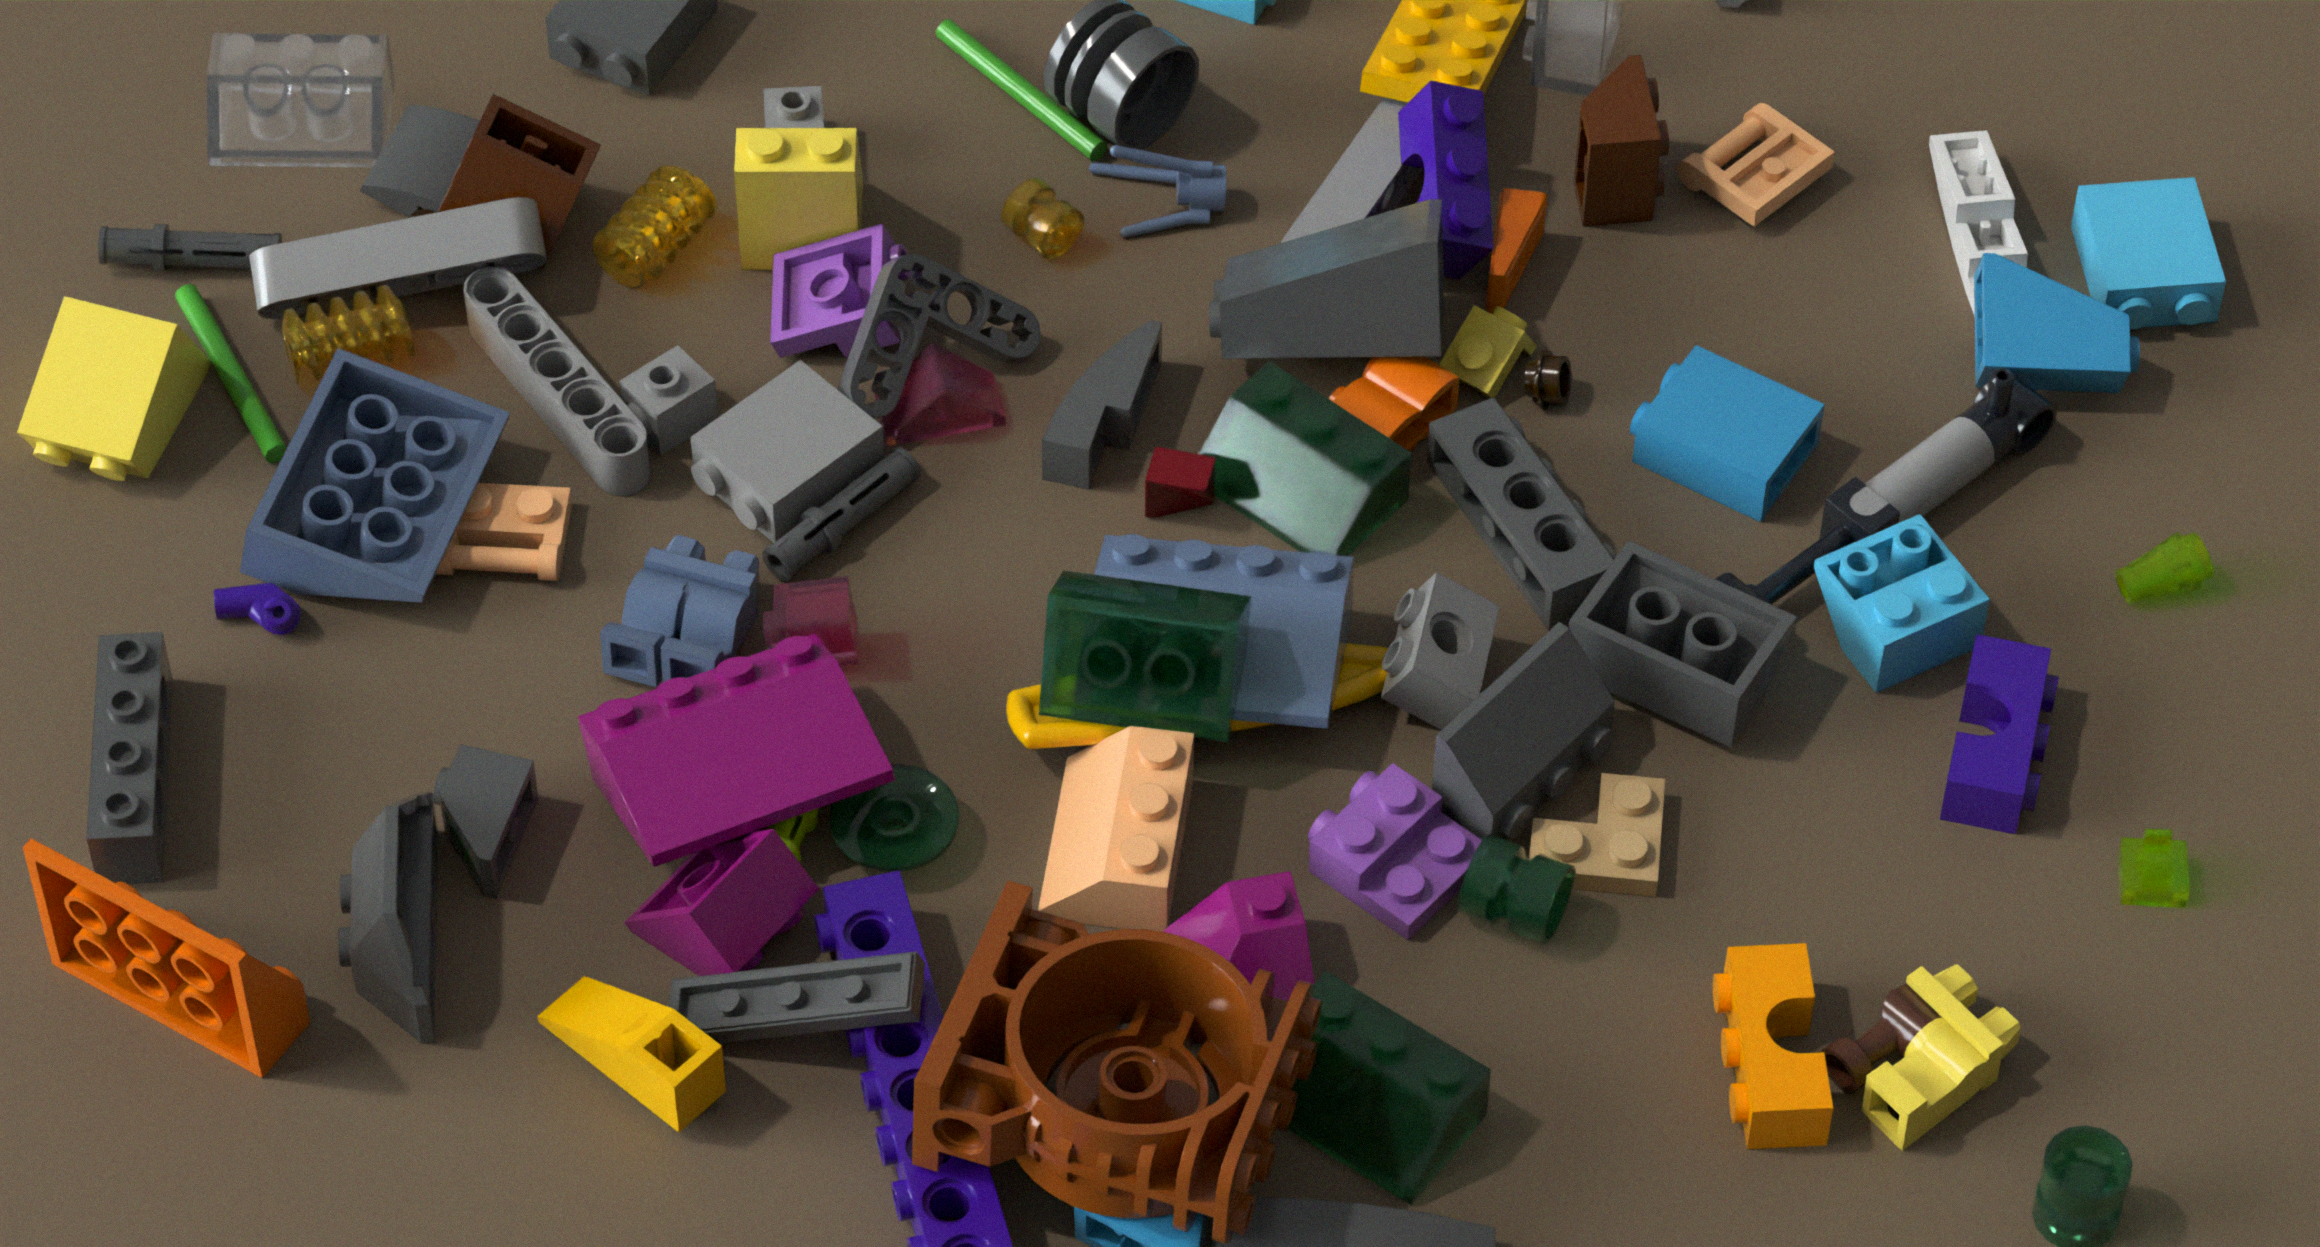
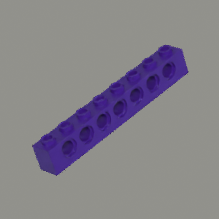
M900 870L823 886L825 913L814 915L817 938L822 953L833 952L837 961L917 951L925 962L919 1022L845 1030L852 1058L864 1057L867 1072L860 1073L862 1094L867 1111L879 1110L883 1126L875 1127L876 1140L883 1166L895 1164L899 1180L891 1182L897 1217L900 1222L911 1220L915 1236L907 1238L908 1247H1013L988 1166L948 1154L945 1155L943 1164L938 1172L912 1164L913 1111L910 1109L914 1107V1080L944 1016ZM900 1054L910 1055L907 1057H895ZM946 1217L960 1218V1220L953 1222L941 1221V1219Z

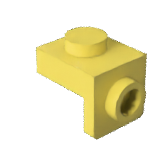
M1474 305L1439 365L1460 377L1459 382L1489 398H1495L1521 352L1531 356L1537 345L1525 333L1524 330L1528 324L1520 317L1498 306L1493 314Z

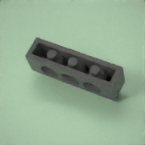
M1494 397L1430 422L1427 453L1428 465L1547 630L1550 631L1558 622L1564 625L1568 624L1569 620L1616 558L1613 548L1607 542L1601 543L1588 525V520L1582 506L1576 500L1568 499L1557 484V478L1551 464L1545 458L1539 459L1527 443L1525 432L1520 422L1513 416L1508 417Z
M163 632L99 635L86 840L94 872L114 883L118 881L127 884L163 882L173 682Z

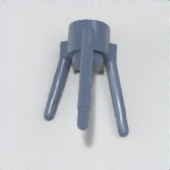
M1114 145L1110 148V154L1114 157L1165 169L1092 163L1089 166V171L1092 174L1176 184V204L1187 205L1188 211L1124 226L1120 229V235L1124 238L1153 233L1186 224H1209L1210 212H1224L1225 165H1213L1212 161H1192Z

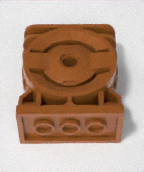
M1007 880L914 1080L912 1164L938 1172L946 1154L988 1167L1016 1158L1022 1169L1044 1190L1082 1210L1118 1218H1150L1173 1214V1228L1187 1233L1192 1228L1197 1214L1201 1213L1214 1217L1212 1240L1228 1244L1233 1233L1245 1235L1252 1218L1256 1196L1250 1194L1255 1181L1266 1183L1277 1149V1144L1271 1142L1275 1130L1278 1129L1286 1132L1294 1114L1297 1092L1292 1091L1296 1078L1307 1081L1314 1065L1318 1042L1308 1039H1312L1316 1031L1322 1010V1000L1313 998L1314 985L1298 980L1289 1001L1273 997L1274 972L1260 968L1250 985L1236 968V964L1227 961L1210 948L1185 937L1147 929L1108 930L1089 935L1082 923L1032 909L1033 887ZM1123 1024H1129L1128 1029L1120 1030ZM1193 1040L1202 1045L1197 1059L1189 1051ZM1062 1063L1057 1075L1056 1093L1054 1095L1046 1086L1054 1071ZM1205 1072L1210 1077L1218 1100L1208 1106L1209 1087Z

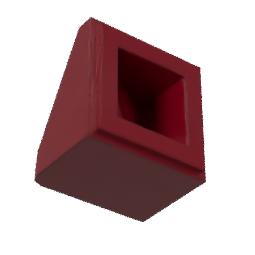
M1155 447L1145 479V517H1161L1213 504L1215 498L1216 458L1169 448Z

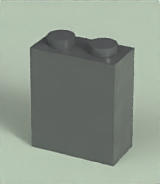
M559 0L545 17L550 59L556 60L567 67L577 68L606 79L617 86L627 87L650 96L718 9L717 0Z

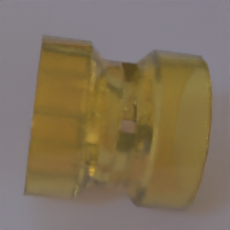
M1039 178L1027 179L1019 184L1010 193L1001 212L1003 224L1014 234L1029 237L1030 246L1046 259H1054L1067 252L1075 244L1084 226V216L1081 211L1068 201H1058L1054 189Z

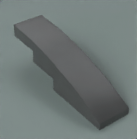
M1256 1197L1252 1218L1245 1235L1233 1233L1229 1243L1223 1244L1212 1240L1211 1230V1247H1495V1227L1431 1213L1363 1203L1301 1198Z

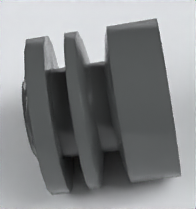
M1094 0L1075 14L1062 29L1052 46L1044 69V88L1051 99L1061 106L1068 107L1076 117L1089 120L1097 132L1114 144L1132 149H1142L1150 146L1162 137L1183 113L1193 95L1199 77V58L1192 47L1168 30L1153 26L1149 17L1135 11L1133 6L1125 0Z

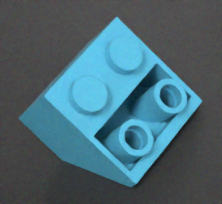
M1920 514L1815 559L1814 570L1841 650L1875 693L1972 651L1976 634L1983 635L1990 599Z

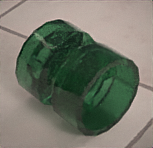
M1488 834L1480 842L1467 869L1459 895L1458 910L1464 915L1490 925H1495L1502 919L1507 920L1511 933L1545 945L1556 932L1567 908L1575 881V866L1542 853L1530 860L1526 858L1523 846Z
M2083 1125L2061 1131L2054 1135L2046 1146L2040 1178L2033 1200L2032 1217L2036 1229L2047 1241L2058 1247H2101L2108 1243L2116 1233L2122 1214L2123 1201L2126 1198L2133 1166L2127 1147L2118 1137L2102 1128Z

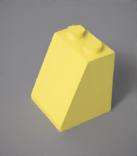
M736 128L734 176L742 270H773V258L776 253L861 230L863 175L857 128Z
M64 296L17 433L34 448L33 455L47 463L68 467L72 459L90 464L89 469L92 472L112 480L125 481L127 474L148 479L204 381L211 361L175 323Z

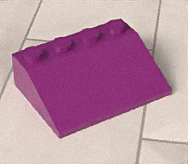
M815 633L808 636L786 638L780 641L774 648L748 657L726 659L714 669L688 678L678 677L666 680L654 690L628 699L618 698L606 701L596 710L577 716L594 783L653 867L895 781L893 768L838 661Z

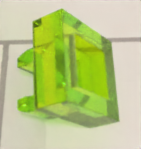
M2146 828L2143 838L2121 837L2118 850L2121 904L2186 908L2190 893L2186 841L2172 840V830Z

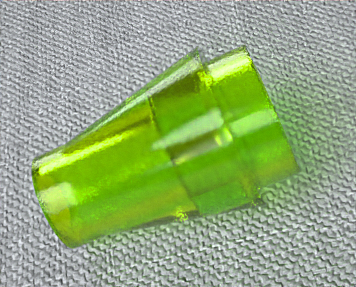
M2175 532L2127 566L2115 570L2117 586L2128 604L2143 599L2200 590L2202 582L2213 577L2211 558L2203 541L2195 532L2184 536L2179 532Z

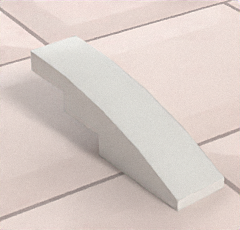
M1987 130L1930 135L1929 148L1953 252L1973 314L1974 274L1983 253H1996L2024 267H2027L2028 252L2013 218L2015 197Z

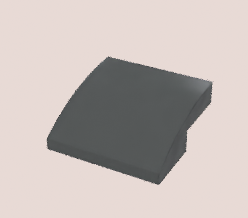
M408 104L363 183L360 192L410 218L411 214L417 211L419 206L437 213L480 120L444 109Z

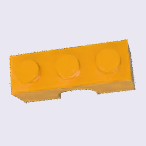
M1807 944L1727 947L1724 973L1714 974L1713 1001L1715 1012L1726 1013L1728 1028H1722L1721 1054L1724 1068H1735L1737 1083H1731L1729 1089L1732 1123H1743L1747 1149L1827 1146L1833 1102L1824 1052L1795 1053L1783 1049L1773 1041L1785 1036L1809 1035L1815 993Z

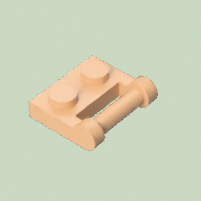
M1759 103L1744 114L1743 122L1701 154L1691 153L1677 164L1676 168L1679 179L1688 189L1697 192L1702 189L1755 227L1833 168L1835 151L1771 106ZM1755 141H1763L1725 171L1721 169L1723 165Z
M478 483L435 575H454L456 569L538 574V580L558 581L572 507L571 489L569 487Z

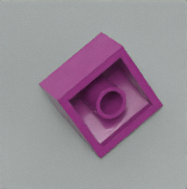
M774 829L750 832L693 853L624 923L633 934L698 976L749 971L763 958L764 953L761 948L774 935L786 932L803 918L805 910L802 906L819 888Z

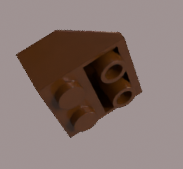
M1629 55L1581 102L1573 184L1583 227L1653 221L1655 197L1664 195V171L1659 157L1666 156L1669 153V133L1666 121L1656 119L1655 113L1659 109L1658 85L1655 78L1646 77L1641 55Z
M493 94L438 212L508 198L534 199L538 204L548 260L601 144ZM546 262L540 268L544 269Z

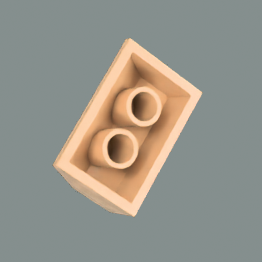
M1129 726L1103 739L1099 743L1067 757L1038 911L1086 925L1163 931L1168 927L1193 785L1194 733Z

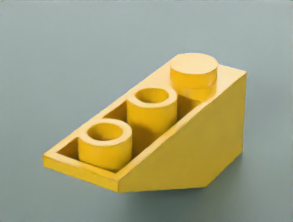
M584 976L537 1016L538 1022L679 1133L726 1092L722 1046L671 1007Z

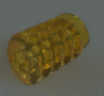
M662 165L650 173L646 182L636 189L633 197L627 199L620 211L610 218L606 227L600 229L593 240V254L604 271L619 284L630 289L640 288L645 282L644 278L649 280L660 278L665 270V265L673 263L679 253L678 250L688 246L692 239L691 235L697 234L702 230L705 224L704 220L710 219L715 215L718 209L717 200L711 189L696 175L677 166Z
M388 285L378 286L376 305L373 304L364 291L355 292L352 311H350L341 297L331 298L328 317L317 302L310 303L307 306L306 321L304 323L293 308L284 310L281 328L282 339L289 368L296 385H299L300 369L302 366H307L316 380L322 379L324 361H331L337 348L369 360L371 349L377 348L386 362L393 361L394 345L397 342H401L410 357L415 356L413 338L401 300L397 299Z

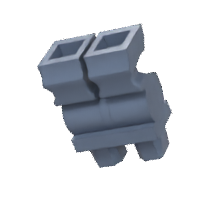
M676 535L665 550L650 547L644 558V568L636 573L626 591L622 624L609 622L600 631L603 673L657 687L661 679L664 682L672 678H688L714 669L722 661L736 657L737 650L743 646L749 629H752L758 617L757 587L760 578L758 557L735 550L728 553L722 565L708 562L705 557V547L698 540L681 535Z

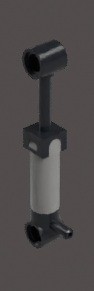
M2004 368L1993 370L1990 380L1980 390L1972 406L1865 484L1857 477H1854L1825 498L1820 539L1756 586L1753 584L1746 585L1731 572L1724 573L1715 578V580L1766 603L1774 604L1815 574V559L1920 514L1924 517L2013 450L2020 455L2034 449L2053 426L2057 416V408L2010 370Z

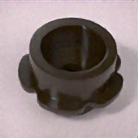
M1543 350L1537 356L1536 361L1528 362L1524 378L1525 391L1528 397L1538 398L1537 405L1540 409L1547 410L1549 404H1566L1571 391L1572 372L1567 356H1555L1551 351Z

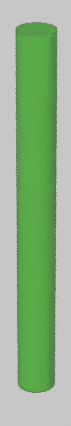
M946 19L938 26L936 37L1088 159L1094 162L1105 154L1107 150V143L954 21Z
M186 284L180 287L175 293V299L267 462H280L287 446L195 285Z

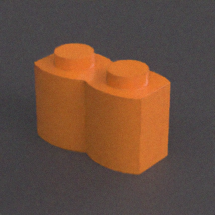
M1425 356L1372 357L1366 365L1361 378L1356 379L1347 387L1341 386L1337 388L1329 397L1324 408V416L1326 417L1325 440L1381 474L1388 473L1408 457L1420 440L1429 437L1430 422L1450 415L1455 411L1458 406L1460 377Z

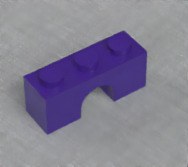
M1430 81L1398 112L1401 165L1422 168L1425 171L1423 189L1417 203L1429 199H1442L1444 277L1461 279L1493 250L1483 91Z
M1976 634L1959 721L1986 727L1996 734L1980 736L1957 731L1940 820L2016 834L2021 809L2034 812L2041 774L2029 772L2031 760L2043 762L2050 729L2049 724L2039 723L2038 718L2040 711L2052 713L2059 676L2047 674L2051 648Z

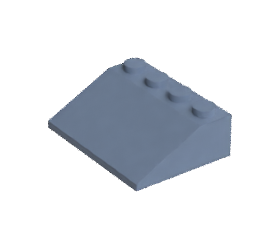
M337 348L246 529L240 573L267 583H273L296 594L422 603L505 429L510 412Z
M1136 534L1122 536L1105 535L1094 573L1074 695L1075 705L1328 729L1352 621L1354 557L1333 555L1325 551L1304 553L1271 550L1260 545L1237 547L1208 544L1201 540L1181 542L1147 539Z

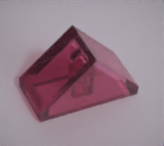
M934 343L913 359L901 396L894 410L885 416L879 417L887 446L1006 426V416L993 373ZM875 394V401H878L879 396Z

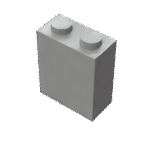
M801 360L690 437L693 461L691 473L697 485L710 496L717 495L734 510L738 519L751 530L758 529L773 543L799 524V515L810 507L820 508L846 488L848 484L884 458L883 426Z

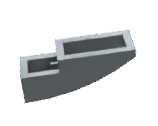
M1150 320L1123 337L1101 355L1074 383L1056 409L1042 438V480L1089 490L1106 445L1130 450L1162 363V322Z

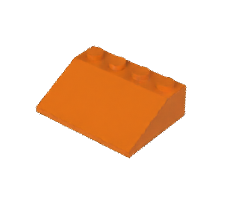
M32 838L23 846L52 964L261 1078L268 1073L311 1023L304 986L288 969L281 966L270 967L250 956L237 942L225 937L219 939L196 927L183 913L173 909L167 911L144 899L129 884L121 881L114 883Z

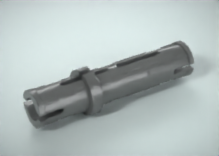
M154 224L153 230L101 226L98 237L99 263L105 265L107 263L152 265L153 271H167L168 266L251 269L249 255L262 247L282 243L281 233L254 234L222 231L169 230L168 224Z
M895 447L886 457L848 484L846 488L820 508L810 507L799 515V524L774 544L767 546L762 552L763 560L770 572L776 578L787 582L797 571L821 553L828 555L840 547L842 537L920 477V468L913 456L905 449ZM874 487H877V488H875L872 492H870L868 495H866L863 499H861L859 502H857L855 505H852V504H854L857 500H859L861 497H863L866 493H868L871 489H873Z

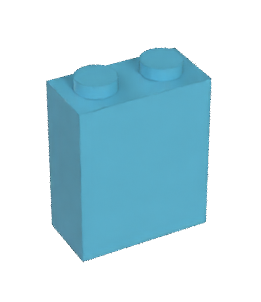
M2195 177L2078 186L2071 230L2091 298L2128 314L2130 329L2217 322L2226 279Z

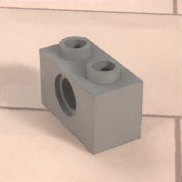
M1438 572L1417 590L1410 588L1402 596L1394 613V621L1399 623L1395 640L1386 651L1382 662V669L1387 674L1381 698L1442 730L1480 695L1500 606Z

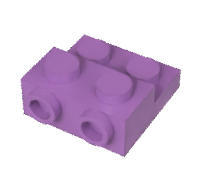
M883 223L774 254L770 343L780 358L833 343L837 344L845 358L849 357L880 270L890 260L908 254L903 244L896 245ZM907 271L899 274L898 279L902 281L910 279L912 272ZM888 321L880 322L876 330L877 343L881 348L900 343V332L897 327Z
M1394 763L1380 775L1373 771L1364 773L1351 790L1349 796L1350 803L1339 814L1331 809L1322 812L1314 821L1308 833V841L1310 842L1308 871L1406 940L1413 937L1490 862L1491 846L1441 812V795Z

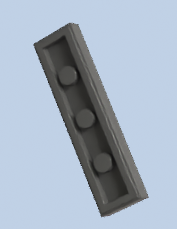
M915 951L672 979L668 1007L675 1009L718 1043L919 1022L925 962Z

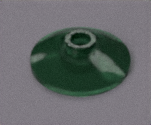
M891 764L895 781L832 803L830 808V829L833 839L840 850L859 865L883 872L898 870L902 872L925 866L940 857L948 849L957 834L959 809L951 789L935 774L916 766ZM899 828V829H902V830L890 831L889 829Z

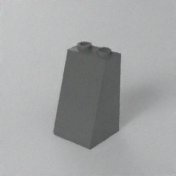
M1429 199L1228 258L1224 279L1214 280L1213 301H1210L1209 306L1210 337L1221 338L1222 359L1441 356L1445 314L1442 199Z

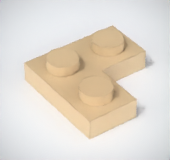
M1601 773L1597 824L1533 818L1527 885L1656 897L1665 779Z

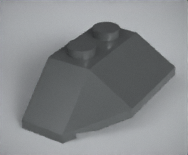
M420 792L386 806L352 849V874H341L340 876L341 910L343 914L351 913L350 927H341L338 931L340 966L352 967L357 994L420 1043H434L438 825L432 792Z

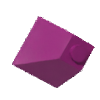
M1291 871L1226 882L1162 931L1193 940L1215 951L1227 961L1236 964V968L1250 985L1260 968L1274 972L1273 997L1289 1001L1297 981L1303 980L1314 985L1313 998L1317 999L1306 922Z

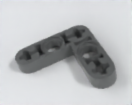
M913 253L897 257L883 265L877 276L839 381L838 391L873 419L885 416L894 410L899 401L925 326L994 360L1009 362L1027 357L1035 351L1041 336L1039 322L1034 313L1026 307L925 256ZM911 271V282L915 286L925 291L937 286L939 287L934 291L933 295L919 290L906 295L904 294L906 284L898 279L899 274ZM953 292L963 294L970 302L972 309L971 317L965 325L955 322L948 313L947 302ZM882 321L891 322L900 332L901 344L894 354L885 352L877 343L876 330ZM986 321L997 326L1013 322L1012 332L1019 337V342L1007 345L1008 334L994 326L980 329L985 325ZM878 365L890 367V369L878 372L875 375ZM874 377L871 391L878 395L879 398L878 401L865 404L866 393L859 389V384L869 381Z

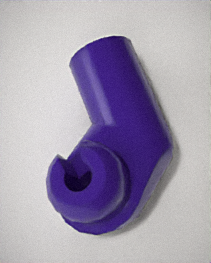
M273 583L218 588L213 591L217 620L248 616L268 632L279 635L290 633L297 627L300 621L301 612L299 605Z

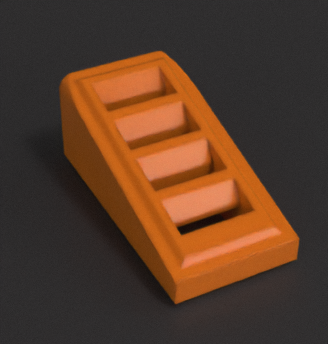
M1503 188V192H1500L1485 309L1493 314L1497 306L1501 308L1506 306L1544 234L1548 196L1543 192Z

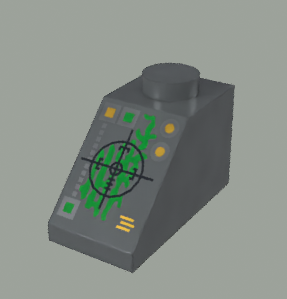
M460 744L450 768L442 767L438 773L433 799L434 803L441 807L444 833L483 896L497 899L538 802L534 761Z

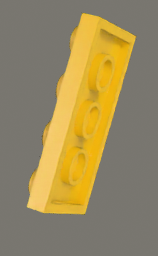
M1401 0L1362 71L1360 92L1408 103L1430 81L1481 90L1484 96L1528 10L1529 0Z

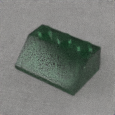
M1270 361L1230 395L1199 452L1201 455L1216 458V497L1296 550L1304 553L1325 551L1333 555L1348 556L1409 500L1412 453Z
M1063 570L1049 592L1047 600L1039 715L1120 727L1136 726L1194 733V737L1228 742L1246 659L1251 596Z
M1325 971L1313 986V998L1322 1000V1010L1316 1031L1312 1039L1308 1040L1318 1042L1317 1053L1308 1080L1304 1081L1296 1078L1292 1091L1297 1092V1102L1287 1130L1412 1205L1487 1115L1491 1069Z

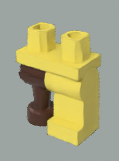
M1958 964L1934 976L1923 966L1919 967L1907 976V984L1895 990H1890L1884 1000L1880 1021L1857 1041L1848 1037H1841L1821 1050L1825 1054L1828 1076L1841 1090L1852 1094L1865 1085L1862 1112L1902 1151L1966 1103L1980 1089L1984 1090L1996 1082L2001 1059L2018 1044L2021 1029L2020 1023L2004 1007L1996 1006L1979 1019L1967 1009L1976 1002L1978 988L1974 979ZM1895 1051L1903 1057L1902 1060L1893 1066L1886 1061L1873 1070L1872 1064ZM1888 1104L1899 1114V1121L1892 1117L1888 1111Z

